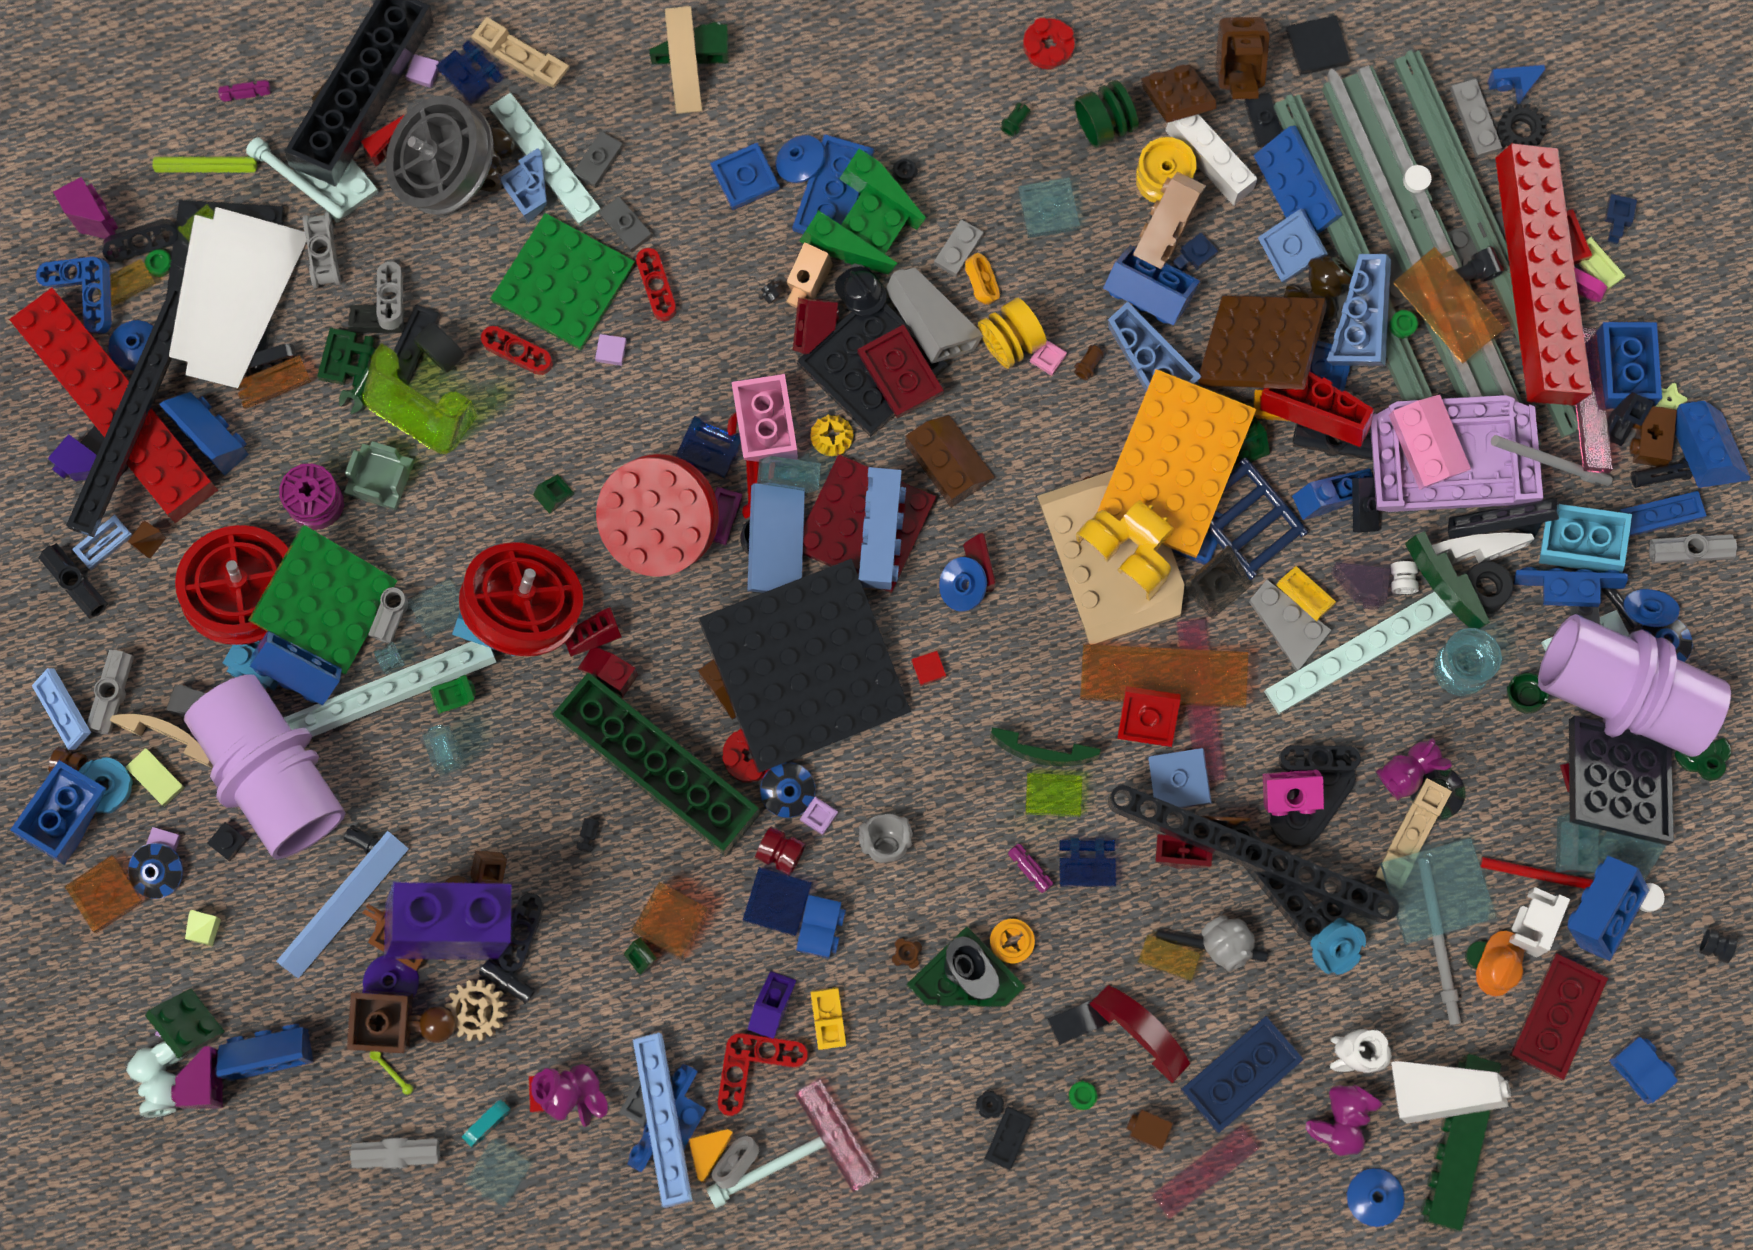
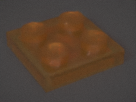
M113 855L64 886L94 933H98L144 902L117 858Z

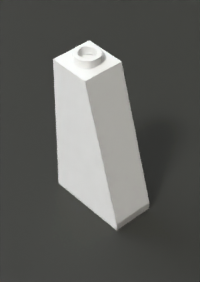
M1400 1061L1391 1062L1399 1117L1407 1124L1508 1107L1507 1098L1511 1097L1509 1083L1496 1072Z

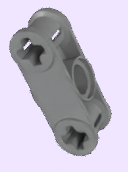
M325 212V215L314 217L303 215V226L310 261L309 271L313 288L315 289L319 285L330 283L341 285L331 213ZM327 246V250L324 253H316L319 247Z

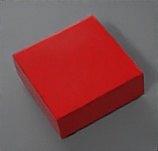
M937 651L911 659L920 686L946 678Z

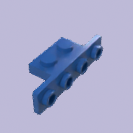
M1526 567L1516 570L1514 576V585L1543 586V605L1599 607L1601 603L1600 588L1624 589L1628 581V574L1620 573L1616 570L1597 573L1588 569L1568 572L1560 568L1538 571L1535 568Z
M682 1064L681 1068L676 1070L671 1084L683 1151L706 1111L704 1107L685 1097L698 1072L696 1069ZM648 1123L644 1127V1134L641 1140L632 1148L627 1165L639 1172L644 1170L653 1154Z

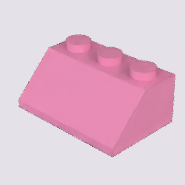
M785 374L732 382L744 460L769 464L798 460Z
M1440 394L1416 401L1389 414L1419 490L1471 470Z

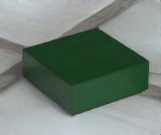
M641 937L634 940L624 952L625 957L640 975L648 971L657 960Z

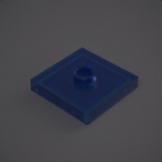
M759 867L742 921L796 937L812 882Z

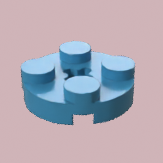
M108 757L95 761L91 760L85 763L78 771L97 783L109 779V788L105 791L96 813H113L122 807L130 797L133 779L127 768L117 760Z
M1345 918L1336 919L1325 927L1320 934L1312 938L1310 945L1313 948V960L1327 974L1334 972L1340 975L1350 971L1362 957L1359 952L1361 947L1366 945L1364 932ZM1340 945L1341 949L1337 952L1336 949Z

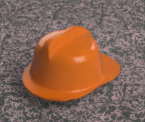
M1499 931L1492 935L1478 963L1476 981L1479 988L1488 995L1502 996L1517 986L1522 979L1524 949L1509 943L1510 937L1514 935L1512 932Z

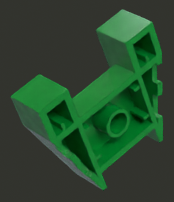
M859 148L839 178L861 193L846 218L840 225L818 210L799 241L828 253L830 257L844 260L845 263L852 265L855 263L869 267L870 270L889 275L897 264L896 261L885 255L905 223L918 230L926 217L882 163Z

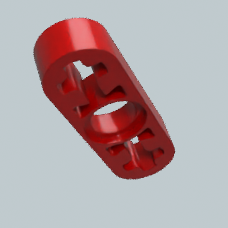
M644 248L638 252L636 262L652 312L660 321L671 320L676 314V305L660 256L656 250ZM649 256L650 259H654L652 260L653 272L649 273L647 264L643 263L645 261L644 257ZM653 279H660L664 285L660 290L654 291L649 288V283ZM663 296L665 305L670 306L667 313L658 310L660 309L659 297Z
M489 326L483 330L481 341L487 351L536 375H544L551 370L552 359L546 350L497 326ZM497 334L499 341L505 343L504 351H501L503 347L500 343L494 341L490 344L488 336L494 337ZM514 345H521L524 347V352L519 357H513L509 354L510 348ZM532 350L531 356L539 360L541 357H544L546 364H540L536 367L535 361L528 358L529 351Z

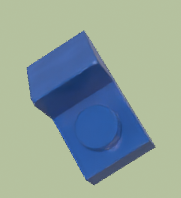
M1545 65L1493 69L1488 78L1489 90L1497 89L1500 92H1505L1515 87L1517 103L1521 104L1540 80L1545 71Z

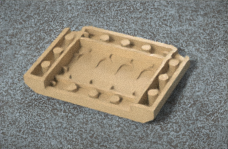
M1114 470L1037 496L1090 647L1181 617L1184 582L1170 547L1161 545L1156 551L1169 563L1171 571L1166 582L1149 601L1146 599L1145 590L1124 572L1121 574L1118 572L1121 564L1136 551L1138 547L1136 543L1129 538L1119 546L1118 551L1106 562L1103 555L1088 541L1083 539L1079 543L1076 539V533L1097 513Z

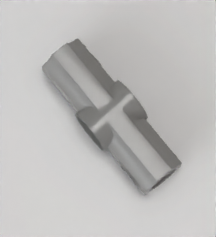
M1692 534L1688 537L1651 539L1649 557L1652 564L1673 562L1693 564L1697 561L1734 559L1736 557L1737 543L1733 534L1714 536ZM1688 544L1695 546L1698 554L1690 552Z
M109 650L101 679L94 686L95 699L87 722L90 731L111 735L114 723L110 719L112 715H117L119 706L125 699V686L134 659L133 655L118 650ZM110 687H115L114 694L109 698H105L106 690Z
M392 1138L383 1139L382 1142L352 1143L350 1150V1161L353 1169L383 1167V1169H396L399 1167V1169L409 1168L411 1165L439 1164L440 1160L439 1139L433 1138L419 1140Z

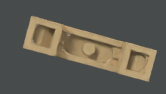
M691 6L665 9L676 114L702 111Z
M488 17L484 19L471 36L475 42L496 58L528 78L549 87L555 88L569 69V65L550 54L545 56L511 36L505 27Z
M112 715L110 719L112 723L138 736H142L147 727L186 744L187 747L184 754L187 757L213 769L212 763L199 743L179 727L146 715Z
M1426 778L1393 838L1375 877L1401 890L1421 847L1452 791Z

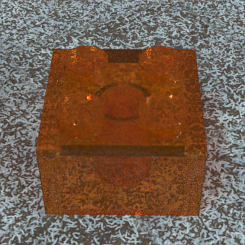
M659 882L631 931L635 936L641 937L642 940L683 962L710 911L700 903Z

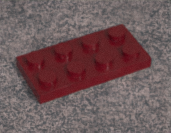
M1555 953L1509 1056L1560 1081L1565 1080L1608 978Z

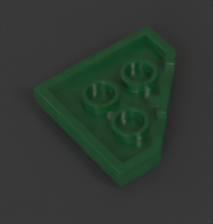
M968 926L955 938L963 936L977 942L995 969L999 979V987L991 998L984 1000L973 998L960 985H956L948 979L944 970L948 945L906 984L925 1006L1006 1007L1026 988Z

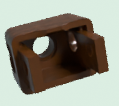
M1227 17L1219 21L1215 69L1219 87L1224 90L1230 89L1232 99H1258V89L1265 85L1270 35L1266 22L1262 17ZM1231 71H1242L1243 73H1234Z

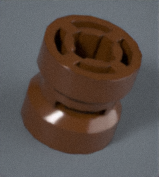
M58 746L51 755L48 770L51 772L60 760L79 771L87 763V757L77 752L74 754L69 753L68 749Z

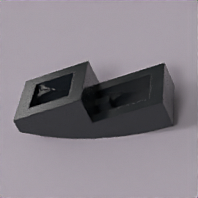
M1632 392L1612 411L1597 435L1622 446L1634 423L1642 426L1654 402Z
M1093 1000L1047 1019L1058 1045L1110 1024L1090 1005Z

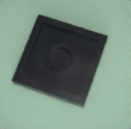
M1337 15L1287 26V36L1300 76L1350 64L1351 60Z

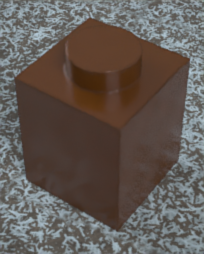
M1141 1109L1138 1115L1132 1113L1126 1127L1130 1131L1128 1138L1160 1152L1164 1147L1173 1123Z

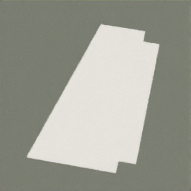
M218 207L215 208L213 220L198 215L194 216L169 353L171 358L188 362L187 376L235 388L239 387L307 241L304 231Z

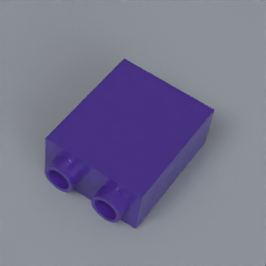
M393 882L385 902L384 959L498 960L510 944L511 884Z

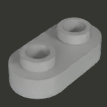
M743 1136L735 1140L714 1167L712 1178L720 1188L727 1189L738 1184L739 1180L755 1161L759 1154V1147L751 1137Z

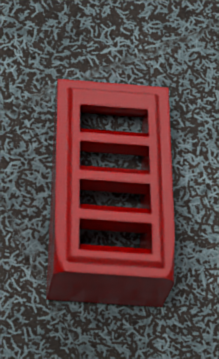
M402 115L362 140V146L375 167L386 158L391 137L405 115Z

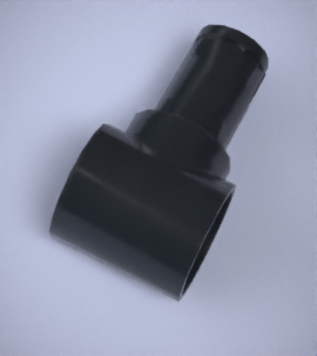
M1489 247L1475 253L1467 265L1448 272L1447 277L1450 285L1455 287L1472 279H1481L1482 282L1492 280L1501 275L1504 270L1493 247Z

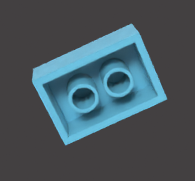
M1559 504V520L1545 522L1539 563L1575 569H1588L1603 573L1608 570H1616L1623 573L1632 514Z

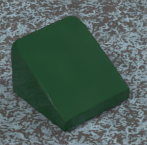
M557 474L538 484L533 496L550 514L575 493Z

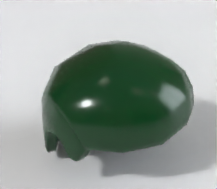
M1524 673L1515 675L1507 686L1509 704L1516 711L1524 714L1540 711L1549 699V694L1538 687L1537 674Z

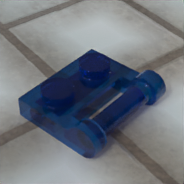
M694 416L676 457L725 479L741 447L740 434L736 433L730 436L727 431L703 422V418ZM702 432L729 443L730 446L726 449L699 438L696 434Z

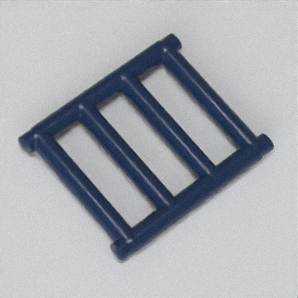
M1244 457L1239 463L1240 466L1230 474L1223 493L1246 474L1257 487L1217 520H1212L1208 532L1249 580L1255 578L1256 571L1298 536H1306L1308 530L1255 466ZM1265 495L1274 508L1231 542L1222 529ZM1282 515L1292 528L1248 563L1239 550Z

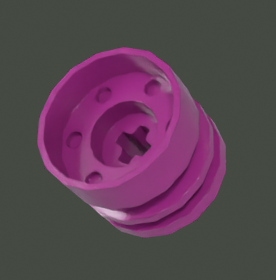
M313 463L300 464L292 468L283 477L279 486V498L284 508L300 526L306 525L312 530H320L333 525L341 516L344 508V495L331 473L322 466ZM308 490H312L310 493L311 496L306 497L308 495Z

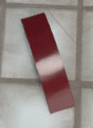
M1107 985L1090 1003L1109 1023L1115 1019L1155 1058L1151 1064L1171 1083L1190 1065L1184 1051L1163 1024L1141 1004L1125 993Z

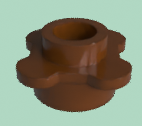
M903 938L896 940V952L892 956L893 964L896 966L901 964L907 965L910 969L917 968L919 965L918 954L922 950V945L917 941L913 943L905 941ZM908 951L910 953L909 956H905L904 952Z

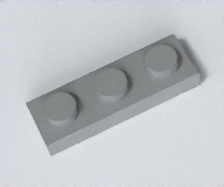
M1473 79L1452 85L1450 91L1475 157L1479 158L1500 152L1502 146L1477 80Z

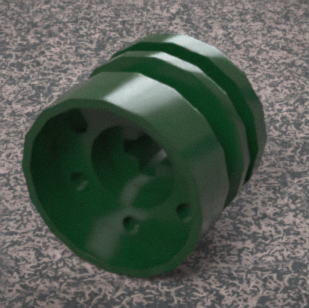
M1118 80L1109 82L1107 86L1099 87L1098 96L1093 91H1090L1074 99V109L1078 122L1088 141L1095 148L1114 141V132L1119 137H1122L1127 132L1130 133L1138 130L1139 123L1135 107L1125 87Z

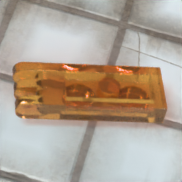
M299 355L242 379L239 387L235 389L241 390L238 392V396L240 399H246L242 401V406L244 409H247L312 381Z

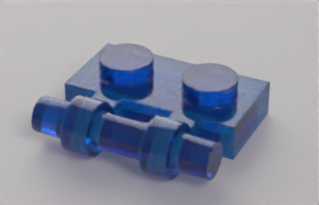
M466 41L462 46L466 51L463 56L454 50L436 65V68L472 104L490 89L486 81L487 78H492L496 83H499L504 76L498 71L499 67L483 55L484 52L479 46H474L470 41ZM476 62L481 69L476 71L470 64Z
M1070 837V840H1059V851H1070V858L1059 859V887H1116V858H1104V851H1115V840H1104V837H1095V840H1079V837ZM1079 851H1095V858H1079Z

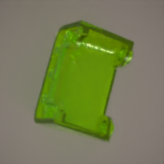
M381 343L371 358L363 390V401L366 407L439 454L452 452L477 418L472 401L457 392L446 393L437 404L423 396L398 378L397 370L400 366L397 354Z

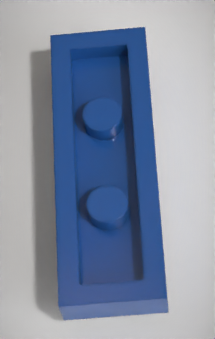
M1699 491L1619 511L1620 513L1632 514L1629 537L1701 520L1707 516Z

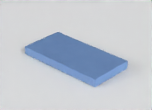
M757 483L751 485L747 591L764 593L802 578L805 491Z

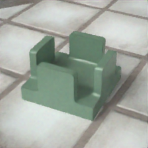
M373 441L370 446L362 444L360 452L353 451L345 471L348 483L344 493L353 498L397 510L414 460L400 455L396 448Z

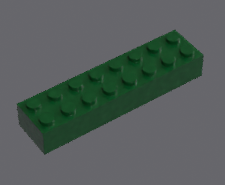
M590 673L583 677L552 714L556 722L725 857L760 815V810L756 805Z

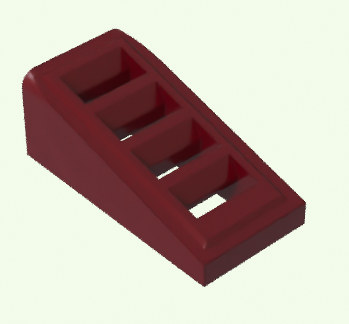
M609 607L598 612L575 627L571 637L565 642L570 657L622 638L611 608ZM588 634L589 636L584 639L583 635ZM578 638L579 642L574 645L573 639Z

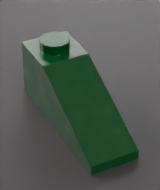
M711 22L693 28L697 64H729L728 25ZM668 40L650 48L651 64H670Z

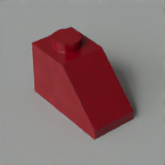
M798 297L793 351L809 354L835 330V325L839 318L838 302Z
M597 647L589 650L578 667V670L585 674L590 673L607 688L622 697L625 696L638 676L635 667L616 655Z

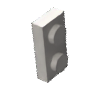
M961 219L936 257L934 265L957 277L965 265L966 259L970 257L983 237L984 232Z

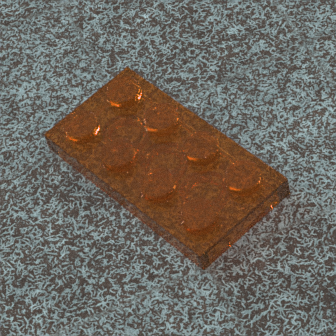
M1436 247L1432 248L1393 282L1462 364L1505 329Z

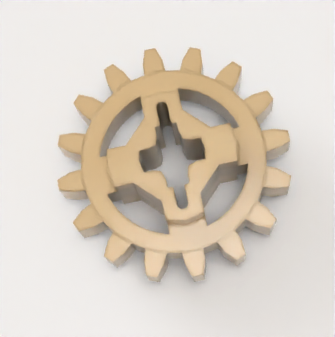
M468 980L467 988L463 984L457 985L459 993L449 994L453 1002L445 1004V1007L451 1009V1013L455 1018V1029L459 1028L458 1037H464L467 1034V1040L474 1041L477 1035L478 1040L483 1041L486 1040V1033L490 1037L496 1035L494 1027L502 1028L504 1026L499 1020L502 1017H507V1013L501 1011V1008L505 1007L507 1002H500L499 1000L503 995L502 991L493 992L495 984L490 983L485 987V980H478L477 984H475L474 980ZM479 991L487 996L480 999L472 992ZM462 1003V1009H461V1013H460V1012H459V1009H460V1004ZM475 1005L480 1006V1009L477 1011L478 1015H473L472 1013L475 1010ZM493 1007V1016L491 1018V1008ZM474 1022L481 1029H472L467 1024Z

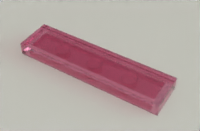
M818 1079L794 1093L852 1192L877 1179V1173L822 1081Z
M1240 1126L1155 1192L1152 1197L1170 1219L1259 1148L1244 1128Z

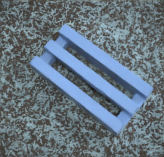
M113 515L98 528L95 537H86L72 550L92 570L127 542L132 534L117 516ZM115 524L118 526L109 535L102 538L87 553H82L83 550H85L89 545H91L94 541L101 537ZM123 532V534H121L117 539H115L112 543H110L106 548H104L101 552H99L96 556H94L90 561L88 560V559H90L94 554H96L99 550H101L104 546H106L110 541H112L115 537H117L120 533Z

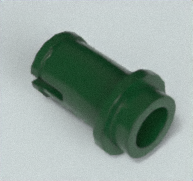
M1017 103L1010 115L1001 121V130L1007 136L1013 137L1020 132L1019 127L1027 116L1030 115L1031 111L1025 104L1020 108L1022 103Z

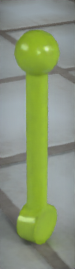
M371 1051L370 1058L380 1063L402 1087V1092L405 1095H410L413 1092V1086L406 1084L381 1057V1052Z

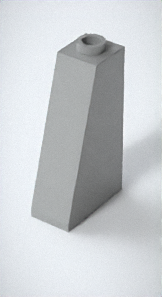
M916 268L900 269L891 275L885 290L931 364L975 351L983 336L981 331Z

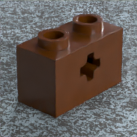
M1652 406L1642 426L1634 423L1632 428L1636 429L1635 438H1632L1629 449L1630 454H1633V463L1655 467L1670 463L1673 452L1676 409Z

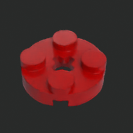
M1043 17L1037 18L1024 34L1023 49L1028 60L1039 68L1054 69L1056 66L1064 65L1070 60L1074 51L1075 40L1073 30L1060 20ZM1052 39L1056 45L1050 46L1047 49L1042 41Z
M740 728L726 740L723 746V762L728 773L736 780L744 783L757 782L763 779L768 770L758 773L753 759H750L748 762L744 760L745 755L743 752L744 750L749 751V748Z

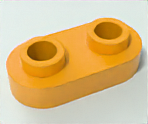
M980 253L973 254L966 259L965 270L970 278L975 298L985 305H990L999 299L1000 291L989 261Z

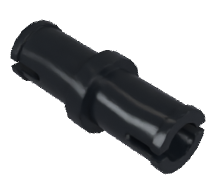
M490 959L484 963L479 971V975L498 985L500 991L509 992L524 1004L530 1000L536 990L515 977L516 973L504 970Z

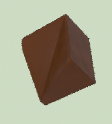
M144 520L128 540V543L147 558H152L166 537L161 531Z
M475 851L471 869L472 880L477 884H503L507 863L506 857L501 852Z

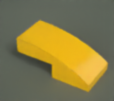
M838 987L810 991L818 1050L846 1046Z

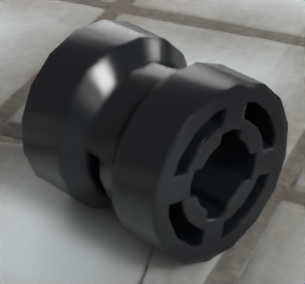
M1709 927L1703 936L1699 953L1705 956L1714 954L1719 961L1728 964L1735 953L1738 939L1731 935L1720 936L1718 930Z

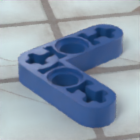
M84 257L46 262L38 267L36 278L39 284L43 286L59 288L82 285L84 327L89 332L101 335L109 331L112 316L110 267L107 261L97 257ZM75 265L77 267V275L74 279H70L68 275L69 269ZM97 266H99V270H96V271H95V274H94V273H93V269H95V268H97ZM51 271L59 273V276H50L47 279V275L51 274ZM99 288L101 298L98 302L94 303L92 294ZM100 318V323H97V325L95 326V321H97Z

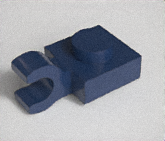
M1614 194L1610 195L1604 222L1612 223L1607 242L1618 244L1619 238L1623 236L1624 226L1631 227L1636 209V199Z
M1201 232L1181 247L1180 252L1182 255L1173 261V267L1183 272L1193 265L1198 270L1214 258L1218 250Z

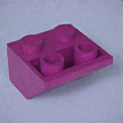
M80 177L53 191L64 213L79 233L103 239L116 234L115 230L119 229L112 215L109 214L105 202L92 183L87 185L83 178Z

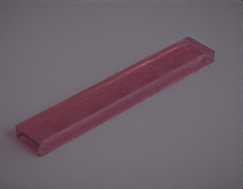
M1583 327L1592 390L1591 395L1576 404L1583 471L1610 473L1613 466L1597 334L1595 328Z
M1204 619L1180 621L1176 623L1191 749H1204L1208 781H1223L1224 774Z

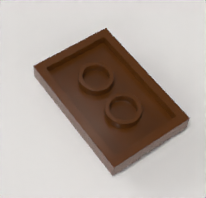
M1190 64L1178 65L1174 69L1154 72L1149 76L1141 78L1144 91L1166 123L1216 109L1215 98Z

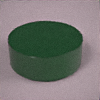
M1475 942L1465 952V960L1469 967L1474 970L1477 969L1486 947V942Z

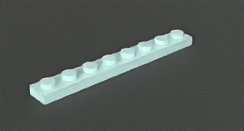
M1433 592L1272 685L1264 692L1279 715L1446 618L1453 612Z
M471 641L328 699L323 706L316 704L286 716L284 719L291 730L306 728L314 737L425 692L433 686L452 681L462 675L496 663V659L491 648Z

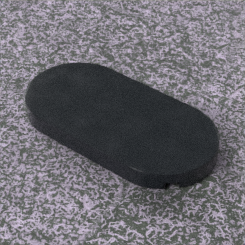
M1315 752L1312 755V761L1317 766H1324L1327 763V757L1322 752ZM1332 752L1333 762L1331 766L1335 767L1334 763L1336 761L1344 760L1346 766H1349L1352 762L1346 753L1341 759L1334 758L1335 752ZM1355 770L1350 773H1321L1323 776L1324 809H1316V813L1313 814L1288 811V815L1274 816L1270 813L1269 824L1276 838L1289 846L1302 847L1313 843L1321 835L1354 787L1356 781ZM1296 788L1291 789L1287 794V799H1295L1299 795L1300 790Z

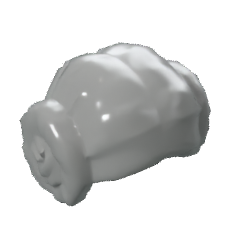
M894 814L877 815L870 818L866 823L859 825L861 851L864 854H869L875 862L898 861L906 854L907 848L912 846L911 838L913 833L909 820L906 817H899Z
M1220 915L1202 928L1203 944L1207 953L1215 963L1224 967L1228 972L1243 967L1252 958V950L1255 945L1254 934L1241 919H1229L1227 916Z

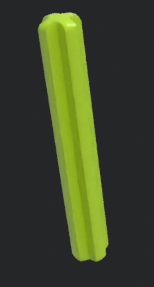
M154 157L152 166L155 172L254 173L257 170V161L253 157Z

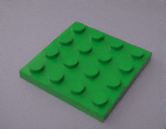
M545 213L492 294L490 300L573 347L582 350L636 264L632 259Z
M302 525L248 621L342 668L341 674L346 675L371 629L381 604L382 593L386 589L394 587L398 580L306 525Z

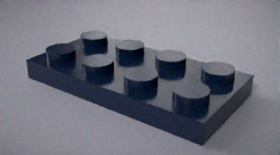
M1265 1016L1181 1089V1092L1215 1132L1219 1134L1304 1059L1269 1018Z

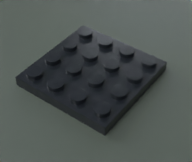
M886 303L882 309L870 316H860L850 312L835 326V330L809 354H804L797 360V365L870 437L894 416V413L858 355L857 349L904 324L935 377L947 368V363L944 360L930 363L906 322Z
M1579 716L1570 718V823L1667 846L1673 843L1671 748L1643 735L1631 733L1629 729H1626L1619 736L1611 737L1604 732L1605 723Z

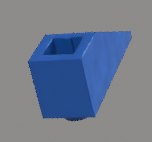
M1370 468L1313 481L1296 492L1292 497L1303 520L1321 516L1352 504V478L1373 477Z

